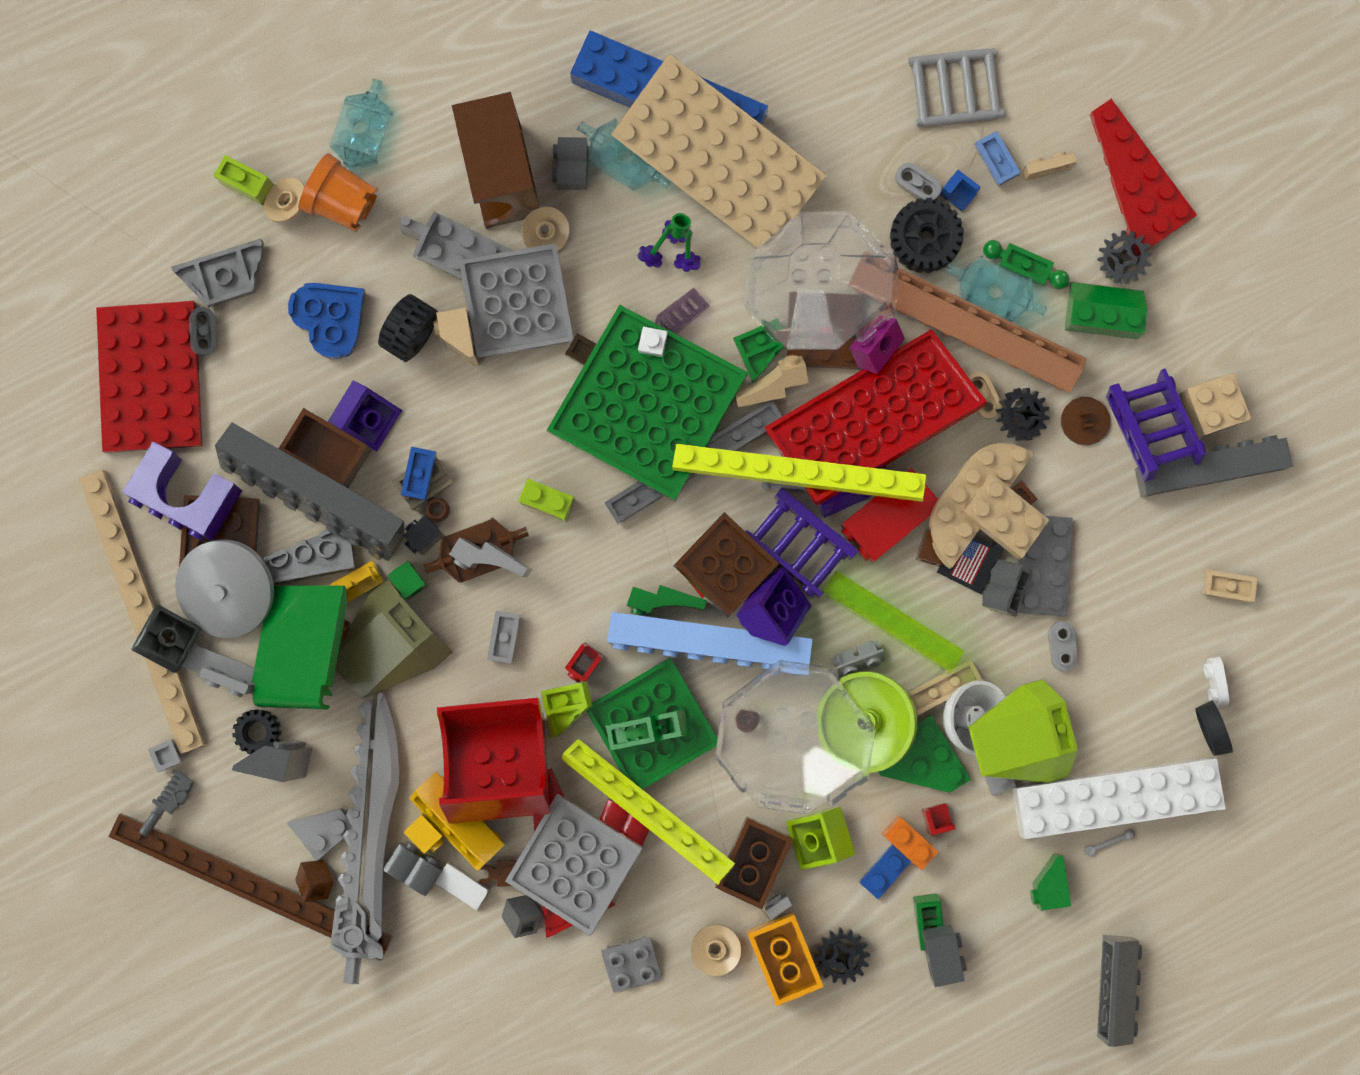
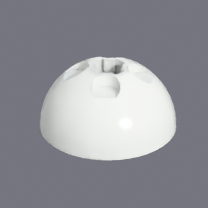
M972 681L957 688L948 698L943 711V724L948 738L961 751L976 756L968 726L1005 698V695L997 686L987 681Z

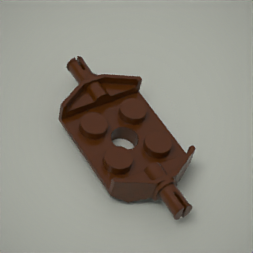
M492 517L488 521L447 536H442L439 558L430 563L423 564L426 569L425 572L428 574L439 569L445 570L458 583H462L500 569L502 567L478 564L476 568L468 567L465 570L454 563L455 558L449 554L460 537L467 539L475 545L480 544L483 546L485 542L492 543L513 557L514 543L517 540L529 537V533L526 532L527 528L525 526L513 532L508 531Z

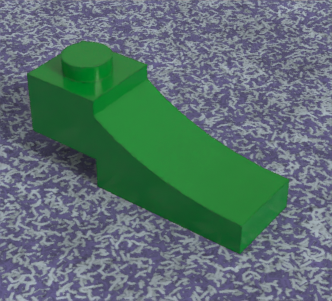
M659 585L657 594L633 587L627 607L631 608L630 613L639 616H645V613L651 614L653 609L678 606L704 611L707 600Z
M685 709L606 726L610 750L690 734Z

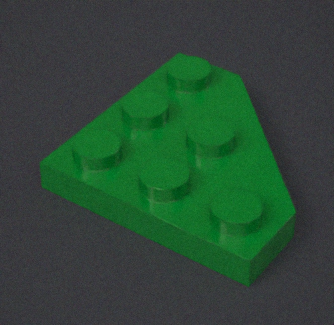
M931 715L917 723L915 740L905 757L894 766L878 771L879 775L948 793L971 780Z

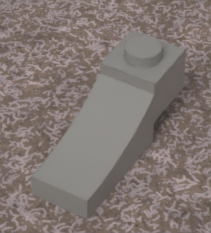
M459 537L449 554L455 558L454 563L465 570L468 567L476 568L478 564H490L508 569L521 577H528L532 571V568L488 542H485L481 549L467 539Z

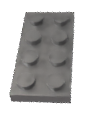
M1045 516L1049 519L1048 523L1024 557L1019 559L1018 564L1032 570L1031 581L1024 593L1019 613L1065 617L1067 616L1073 518Z

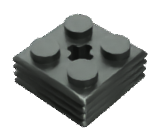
M157 605L151 612L131 650L176 673L189 654L201 631V627ZM166 634L170 636V642L167 644L163 642L162 638Z

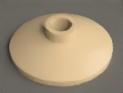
M292 177L276 182L270 188L264 200L266 216L277 223L293 219L301 211L298 205L305 187L304 184Z
M541 206L532 210L525 217L521 233L523 241L528 248L556 244L557 251H559L567 242L570 229L568 220L561 211L551 206ZM547 225V230L541 233L540 227Z
M718 924L708 925L699 930L693 938L691 944L692 960L696 967L707 975H725L732 971L740 960V941L730 928ZM717 944L721 947L719 953H713L711 947Z

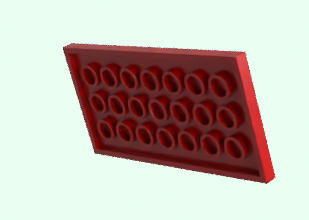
M931 329L898 348L878 374L862 369L764 428L782 457L881 469L987 406V401ZM804 487L816 506L841 492Z

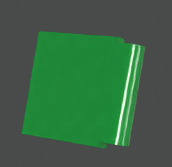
M274 586L273 604L262 624L251 682L255 683L252 699L257 707L328 710L330 708L329 705L323 703L324 695H333L329 687L333 686L346 614V586Z

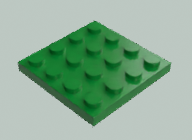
M671 657L592 702L593 706L586 711L621 773L641 789L648 787L720 744ZM685 709L690 734L610 750L606 731L607 725Z

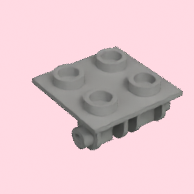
M643 936L642 939L634 940L633 942L628 940L626 944L621 942V945L611 947L608 945L606 946L607 949L601 950L613 993L662 980L651 937L646 938V936Z

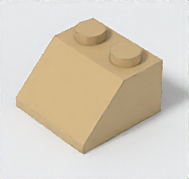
M461 308L436 313L437 320L434 321L436 336H439V340H443L448 348L474 366H479V358L476 356L467 309Z

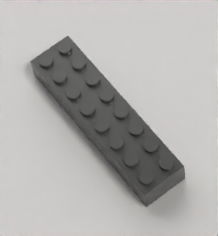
M231 422L215 444L222 470L229 474L235 473L239 475L242 481L249 486H258L270 498H279L284 501V505L293 511L298 509L305 513V517L314 523L319 521L331 533L348 537L349 543L358 548L360 546L369 550V554L379 560L383 558L389 561L404 539V520L235 423Z

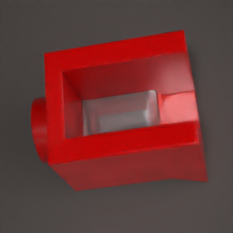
M584 642L565 666V669L569 671L567 675L578 683L580 681H588L605 656Z

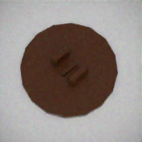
M1080 397L1072 400L1065 406L1061 414V427L1070 441L1079 445H1091L1099 442L1106 435L1110 427V416L1106 407L1100 401L1092 397Z

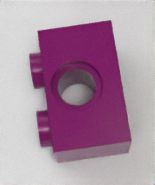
M877 313L854 341L850 351L858 368L878 374L905 339L897 319Z

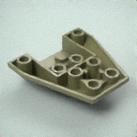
M387 578L368 595L350 625L348 635L340 642L335 670L359 698L364 699L435 669L453 652L438 634L433 633L406 602L391 580Z

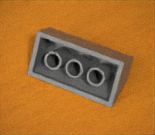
M294 739L280 742L274 741L273 745H265L234 764L232 771L279 782L305 778L312 748L305 747L306 742Z
M1103 935L1097 1037L1109 1047L1133 1044L1134 1037H1137L1138 1034L1135 1011L1139 1010V996L1136 995V988L1141 982V973L1137 969L1138 960L1142 958V945L1134 937Z

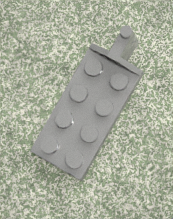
M433 212L426 226L410 219L408 216H402L400 219L401 232L419 241L413 257L462 280L459 260L514 251L436 212Z

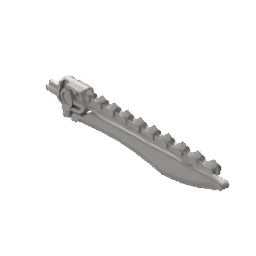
M383 693L377 695L374 739H371L372 701L362 702L359 707L365 722L359 724L356 729L362 739V743L355 747L354 753L360 764L354 766L351 771L357 786L352 787L348 793L355 807L349 808L346 814L352 829L346 830L343 837L350 849L341 856L347 872L341 873L338 879L344 894L339 895L335 901L337 906H335L330 946L331 949L342 954V957H346L343 983L359 984L362 959H382L384 957L383 947L378 943V940L383 936L382 889L384 853L389 822L400 783V764L395 726L388 702ZM370 750H373L363 904L370 912L371 934L369 935L368 912L359 902L369 753Z

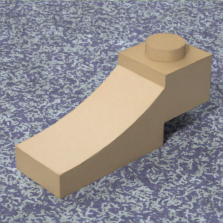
M791 355L785 357L784 360L778 361V366L768 375L741 387L735 396L737 406L743 407L786 397L785 388L809 383L806 364L802 356Z

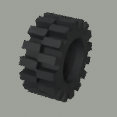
M260 709L242 713V716L236 719L237 724H234L232 728L235 729V733H232V737L236 738L234 743L236 746H240L239 749L242 752L246 751L247 754H252L265 745H273L274 741L279 742L280 739L278 737L282 731H279L281 725L280 722L276 721L278 718L275 715H271V712ZM255 722L263 724L266 729L265 737L259 742L251 740L248 735L250 725Z

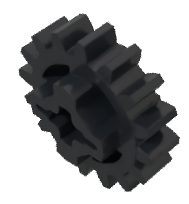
M1122 230L1120 237L1116 233H1112L1113 240L1105 239L1106 248H1099V251L1104 253L1103 257L1097 258V261L1104 262V265L1100 267V271L1107 270L1108 273L1105 277L1108 279L1115 276V283H1119L1121 278H1123L1124 284H1129L1130 278L1136 282L1139 281V273L1142 275L1147 274L1144 267L1152 266L1147 261V258L1153 256V253L1147 252L1151 245L1149 243L1143 244L1145 237L1142 235L1136 239V232L1134 231L1127 236V232ZM1125 241L1122 247L1116 250L1112 249L1119 242ZM1136 245L1141 251V257H1138L1135 252ZM1116 253H1127V255L1131 256L1130 258L1135 259V261L1129 260L1124 261L1123 263V259H1121L1119 256H1116ZM1109 257L1113 258L1116 264L1114 269L1110 264ZM1134 265L1138 266L1134 271L1125 274L1128 268Z
M1017 388L1013 389V393H1005L1006 399L999 400L1002 408L996 409V412L1001 414V417L996 419V422L1003 423L1000 430H1008V438L1015 437L1016 441H1023V439L1029 441L1033 437L1041 435L1039 430L1047 428L1043 422L1044 420H1050V417L1045 415V411H1048L1049 407H1043L1042 404L1046 399H1038V391L1030 393V388H1023L1022 390Z
M841 927L838 928V934H834L832 930H829L830 937L827 939L821 936L823 945H816V949L820 951V954L814 955L815 960L821 961L817 965L818 970L825 969L823 973L825 978L832 975L833 983H836L838 978H841L843 985L846 984L847 978H851L853 982H856L855 974L858 973L863 976L862 966H869L864 958L870 957V953L863 951L868 946L867 943H859L862 936L857 934L853 937L852 929H848L846 934ZM839 939H846L854 944L845 945ZM832 944L831 954L825 958L827 948ZM837 946H839V948L844 953H848L845 955L847 966L840 958H838L839 951L837 949ZM858 954H859L858 962H857V964L855 965V967L853 968V967H852L853 959H854V957L858 956ZM831 967L843 968L845 972H836Z

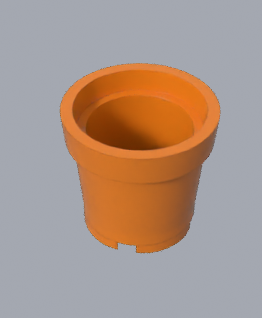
M327 153L321 158L311 173L301 194L298 208L310 215L318 214L357 232L361 227L358 222L360 219L366 220L376 201L377 195L374 193L378 192V188L343 167L340 160Z

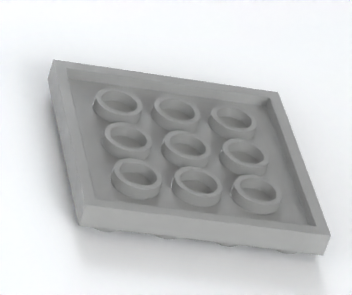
M556 244L459 260L477 358L573 341L574 338Z
M557 794L550 805V814L543 816L505 882L591 936L644 847L565 797Z

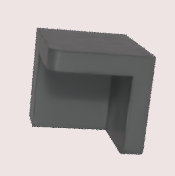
M527 895L507 899L502 919L514 938L536 934L542 914L533 900Z

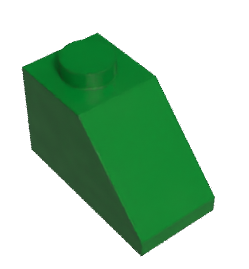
M1058 853L1050 857L1033 881V890H1030L1032 904L1036 905L1041 911L1071 906L1063 855Z

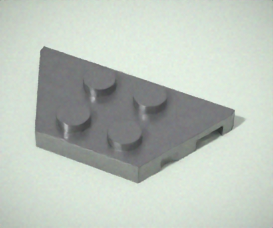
M260 238L172 266L171 269L210 308L256 292L264 243Z

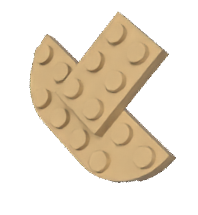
M996 443L980 449L964 463L937 500L929 521L933 540L932 546L939 559L949 569L954 566L980 529L1018 560L1024 557L1049 519L1010 489V486L1033 456L1032 452L1011 443Z

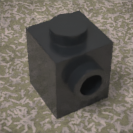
M426 515L419 521L413 520L405 528L407 532L403 535L408 540L404 544L414 554L419 552L422 555L429 551L442 536H445Z

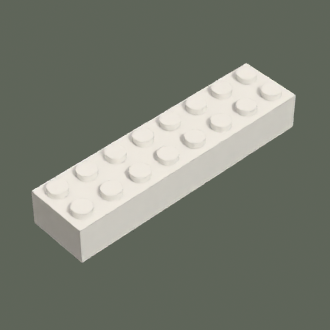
M1201 758L1068 778L1050 783L1015 786L1012 788L1019 835L1024 839L1226 809L1217 758Z

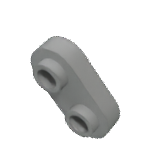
M905 163L898 168L895 179L899 187L917 199L922 198L926 201V198H932L935 201L941 192V185L937 179L912 163ZM908 174L912 180L906 181L903 176ZM929 188L932 191V193L927 195L924 193L923 189Z
M1056 622L1048 630L1051 663L1059 671H1069L1076 666L1078 661L1075 632L1069 623ZM1061 629L1065 630L1066 637L1064 639L1060 638L1058 635V632ZM1063 654L1069 656V661L1066 664L1061 660Z

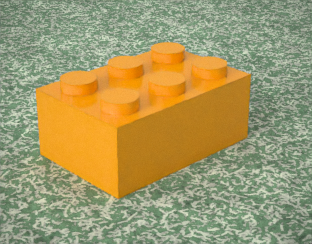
M793 911L746 930L776 1007L824 987Z

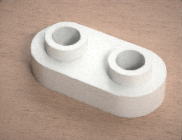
M1220 657L1208 658L1207 664L1203 666L1205 677L1209 679L1210 689H1208L1209 701L1213 700L1217 708L1228 706L1229 693L1223 662Z

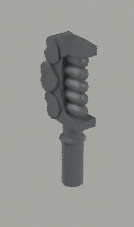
M176 770L172 771L174 776L167 783L168 786L164 787L165 791L161 792V796H158L157 800L155 798L152 800L156 807L151 811L150 816L139 830L141 835L148 837L165 811L173 814L175 810L179 809V805L185 804L189 798L187 792L191 791V786L193 785V781Z

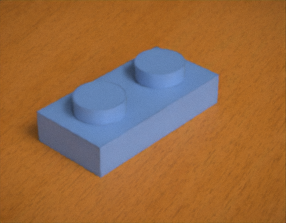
M997 131L975 143L977 151L997 186L1020 175V170Z

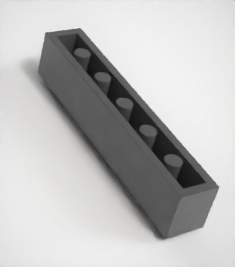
M1277 435L1262 438L1261 443L1254 444L1253 440L1239 442L1238 447L1229 448V444L1214 447V452L1205 453L1199 465H1195L1192 456L1160 465L1154 479L1144 482L1138 467L1135 468L1140 497L1281 471L1293 467L1287 438L1278 439Z

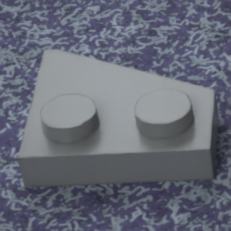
M343 809L291 820L287 823L316 861L320 860L344 840L343 836L346 830L352 829V825Z

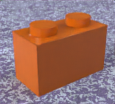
M898 815L881 833L921 871L938 853L930 843Z

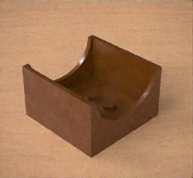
M511 92L452 105L474 204H480L485 229L524 220L532 210L539 208L540 205L521 123Z

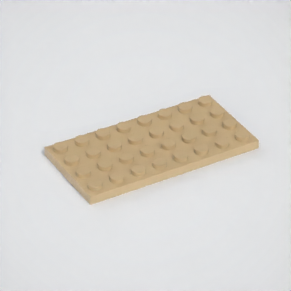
M670 53L611 134L766 255L827 176Z

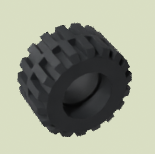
M412 294L406 295L393 307L384 321L379 333L378 345L403 362L411 360L420 352L434 329V321L437 320L436 313L438 311Z

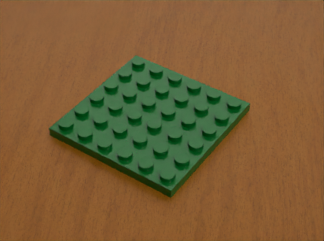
M619 304L548 426L547 432L676 502L692 474L689 472L673 471L672 466L676 444L707 448L748 376V372ZM643 327L667 331L668 336L663 357L638 352Z

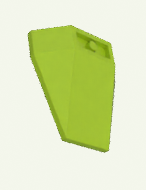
M1043 679L1020 685L968 726L981 777L1050 783L1069 777L1078 748L1065 700Z

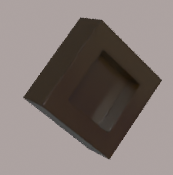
M577 333L568 347L565 356L584 366L596 343Z

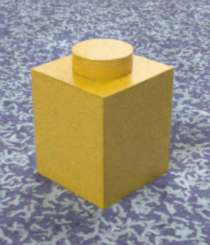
M421 814L403 832L424 854L430 850L434 853L444 843L441 840L444 835L424 814Z

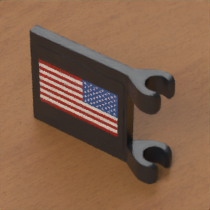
M974 536L952 568L949 569L943 564L936 573L982 594L991 576V570L999 560L1004 548L997 542L992 545Z

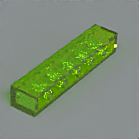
M838 571L834 572L823 590L824 596L948 674L953 671L965 652Z

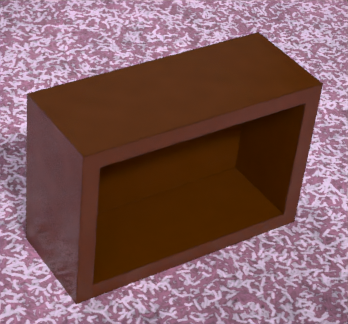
M305 408L302 409L278 448L346 488H349L372 450L368 445Z

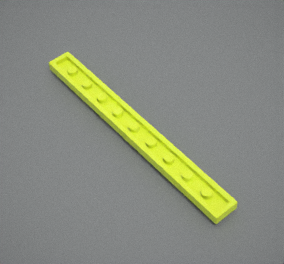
M676 444L672 466L673 471L923 502L926 474Z

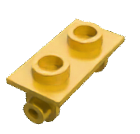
M372 560L331 583L330 586H346L348 603L384 582V579Z

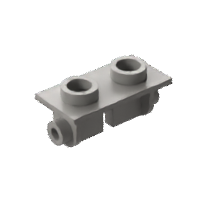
M871 640L856 646L859 653L857 656L854 655L852 648L835 654L836 657L832 658V662L837 669L838 678L856 673L867 667L875 668L885 661L884 650L881 649L879 641L873 642Z

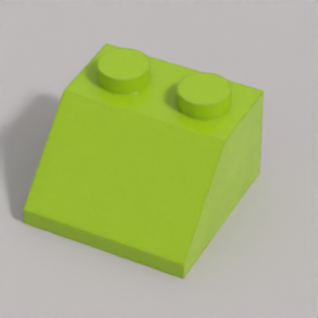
M841 806L824 809L786 821L789 834L793 838L792 844L800 870L838 863L856 855Z

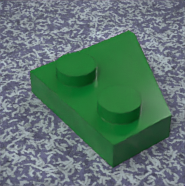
M779 319L733 338L752 382L756 381L788 343Z

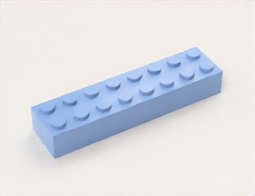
M611 612L607 641L613 644V649L628 651L629 646L638 647L637 652L653 654L654 649L663 651V656L678 657V653L688 654L687 659L702 661L703 656L713 657L712 662L727 664L729 659L736 660L737 666L752 667L753 663L762 664L761 669L775 671L778 666L787 667L786 672L802 674L803 670L809 669L812 639L793 636L789 644L783 646L751 636L747 630L616 612Z

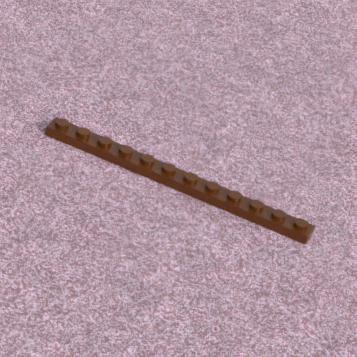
M123 813L118 815L108 837L327 937H332L335 909L317 901L304 902L301 894L156 828H153L148 837H145L139 833L144 824L143 822ZM368 925V934H369V935L371 934V933H370V925ZM382 931L383 936L378 940V943L382 945L383 954L385 955L393 936Z

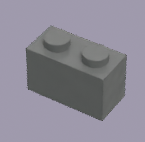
M951 924L922 930L929 974L934 987L965 981L963 972L967 971L964 956L959 954L958 948H962L959 932L955 933Z

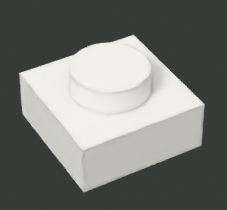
M643 327L638 352L663 357L668 336L667 331Z

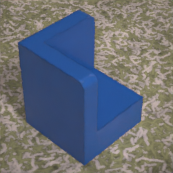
M958 169L942 188L940 195L960 211H964L978 194L981 187Z

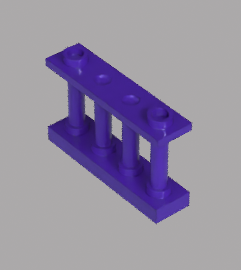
M1166 368L1160 371L1156 380L1157 383L1129 392L1123 391L1120 384L1117 383L1109 387L1106 395L1144 482L1154 479L1160 465L1188 456H1192L1195 465H1199L1206 453L1205 444L1202 440L1198 439L1175 390V380L1172 376L1168 375ZM1162 392L1167 403L1139 413L1132 412L1129 406L1130 401ZM1172 413L1177 424L1147 435L1142 433L1139 428L1140 422ZM1180 434L1187 446L1158 456L1152 455L1149 450V444Z
M781 488L774 497L777 500L775 503L777 506L754 534L748 530L745 532L779 563V566L784 567L791 576L804 585L801 589L811 598L815 595L820 598L823 592L818 587L842 559L845 560L847 557L851 560L858 550ZM790 510L797 516L795 518L796 522L771 550L761 540L782 514ZM809 526L816 532L814 534L815 538L796 561L789 565L780 555L800 531ZM830 543L835 548L833 550L834 554L811 581L807 580L799 571L822 544Z

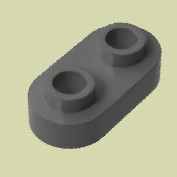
M197 307L189 317L190 347L196 355L205 357L210 355L217 346L216 318L211 309ZM197 318H204L205 324H200ZM199 341H204L207 347L201 348Z

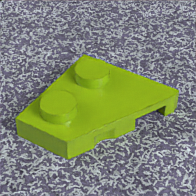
M587 681L541 691L551 738L560 736L593 706Z

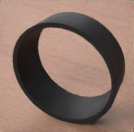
M1211 700L1195 708L1200 728L1212 754L1217 756L1233 753L1229 734L1214 701Z

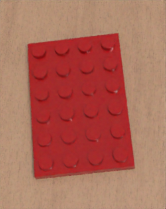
M180 301L96 307L102 452L148 450L153 442L167 449L202 446L198 355L190 347L189 317L193 310L196 309V302Z

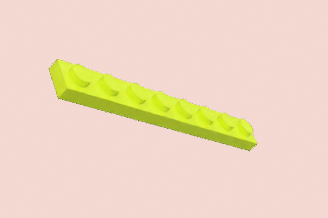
M577 739L563 753L561 759L716 884L719 885L735 865L732 860L581 740Z

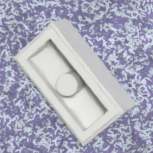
M450 861L445 865L435 882L476 911L490 891L489 887L479 883L477 879Z

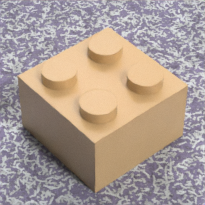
M1234 373L1188 388L1179 394L1198 439L1237 426L1251 419Z

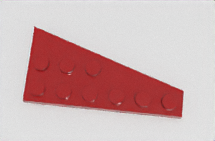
M1112 98L1090 113L1098 142H1100L1104 153L1105 164L1108 166L1111 175L1110 180L1127 225L1128 236L1134 231L1136 232V239L1142 235L1145 237L1143 244L1149 243L1153 247L1197 216ZM1136 245L1135 252L1137 256H1140L1141 251Z

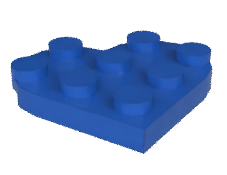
M306 283L303 287L298 288L295 293L291 294L288 302V313L295 325L309 332V341L314 350L321 356L329 359L348 357L353 353V349L356 347L359 339L365 290L364 288L331 284Z

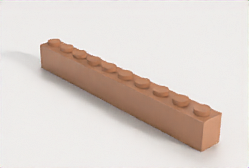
M866 252L862 255L848 284L857 293L866 294L880 304L891 306L897 309L899 313L918 319L922 324L932 326L947 336L955 337L969 347H976L986 352L990 357L999 358L1013 368L1024 370L1030 373L1032 377L1051 383L1059 390H1065L1070 393L1084 370L1087 358Z

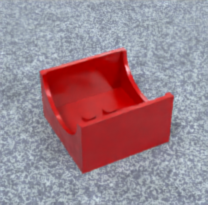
M538 698L437 707L444 762L443 795L439 798V806L449 824L550 814L545 718Z

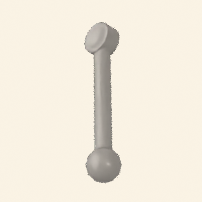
M769 482L762 483L764 490L783 488L784 490L802 491L809 495L805 488L801 486L771 484Z
M1126 830L1123 835L1094 847L1086 846L1084 849L1085 854L1093 856L1097 850L1124 839L1130 840L1134 837V832Z

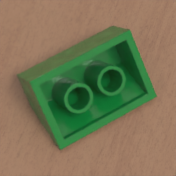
M1070 282L1065 322L1066 331L1129 339H1139L1145 334L1147 305L1144 291Z

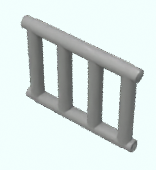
M987 48L908 58L909 66H913L919 118L916 119V126L927 127L1004 118V109L1000 108L994 57L997 56V49ZM984 59L991 110L976 111L970 60ZM960 61L967 112L953 114L946 63ZM937 64L943 115L928 116L923 65Z

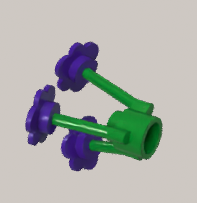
M677 213L672 217V220L665 222V228L662 230V235L655 246L648 245L647 247L641 246L639 248L640 252L637 257L640 261L645 262V265L648 267L660 268L663 256L658 252V249L665 239H670L672 244H676L678 241L685 242V252L676 255L674 267L682 269L684 272L700 268L701 257L691 251V236L693 234L689 229L691 219L683 213Z

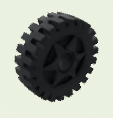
M920 198L915 202L911 201L896 215L890 231L891 249L893 248L894 250L893 254L899 258V262L902 265L905 264L908 269H915L919 273L922 271L931 273L948 266L955 259L963 243L964 228L962 227L961 218L957 217L958 213L955 209L952 211L948 203L943 204L942 200L939 199L934 201L932 198H926L925 201ZM921 232H930L932 234L933 239H923L921 237Z

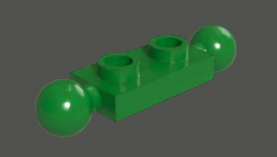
M996 240L986 242L983 247V254L986 258L991 260L1001 259L998 267L1042 287L1045 285L1046 280L1050 281L1052 287L1059 290L1066 288L1070 282V277L1066 271H1051L1054 262L1012 243L1008 244L1006 250Z

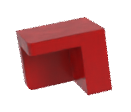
M947 803L921 809L927 833L931 836L956 829L955 825L951 822Z

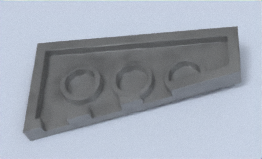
M324 530L319 535L308 540L304 539L297 542L296 545L288 549L279 550L262 558L270 570L274 585L356 570L354 548L348 542V537L341 534L335 535L328 530Z

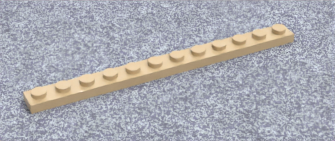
M100 470L79 478L136 636L138 637L155 605L106 472ZM165 635L162 638L163 642L167 644L168 640ZM145 658L179 753L184 754L205 746L204 738L179 670L173 673Z

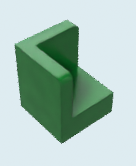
M408 560L388 574L390 580L406 600H410L428 587L420 573Z

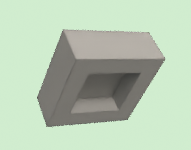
M174 739L148 749L157 773L183 762Z
M777 894L767 901L768 906L765 907V910L770 918L773 919L791 907L792 903L786 894L782 897L780 894Z

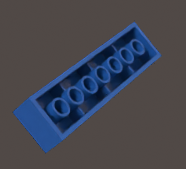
M589 30L572 67L570 76L573 84L630 108L664 61ZM704 79L763 125L767 116L768 105Z

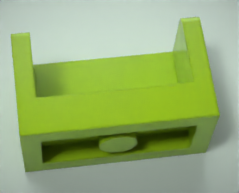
M224 155L213 175L220 184L262 206L264 205L266 195L274 185L267 176L227 155Z

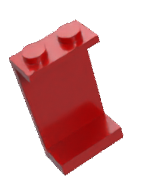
M912 467L906 471L916 473ZM926 484L923 502L875 496L842 523L841 527L843 530L841 533L850 543L852 541L855 542L859 547L858 554L865 562L870 560L873 563L930 517L938 498Z

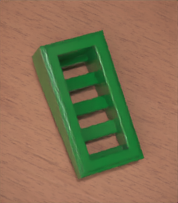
M938 894L913 897L921 951L925 950L921 932L926 930L924 927L937 925V927L943 926L941 900ZM935 914V917L923 919L922 917Z

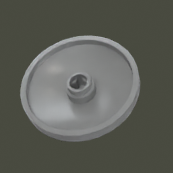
M218 539L196 547L183 559L176 576V595L185 616L190 622L201 627V631L215 637L234 638L249 633L266 619L273 604L274 583L266 563L253 549L234 540Z

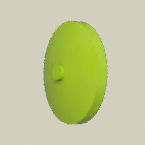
M856 672L839 679L825 693L818 710V732L824 748L840 765L856 772H878L894 766L909 752L917 732V714L910 695L897 681L877 672Z

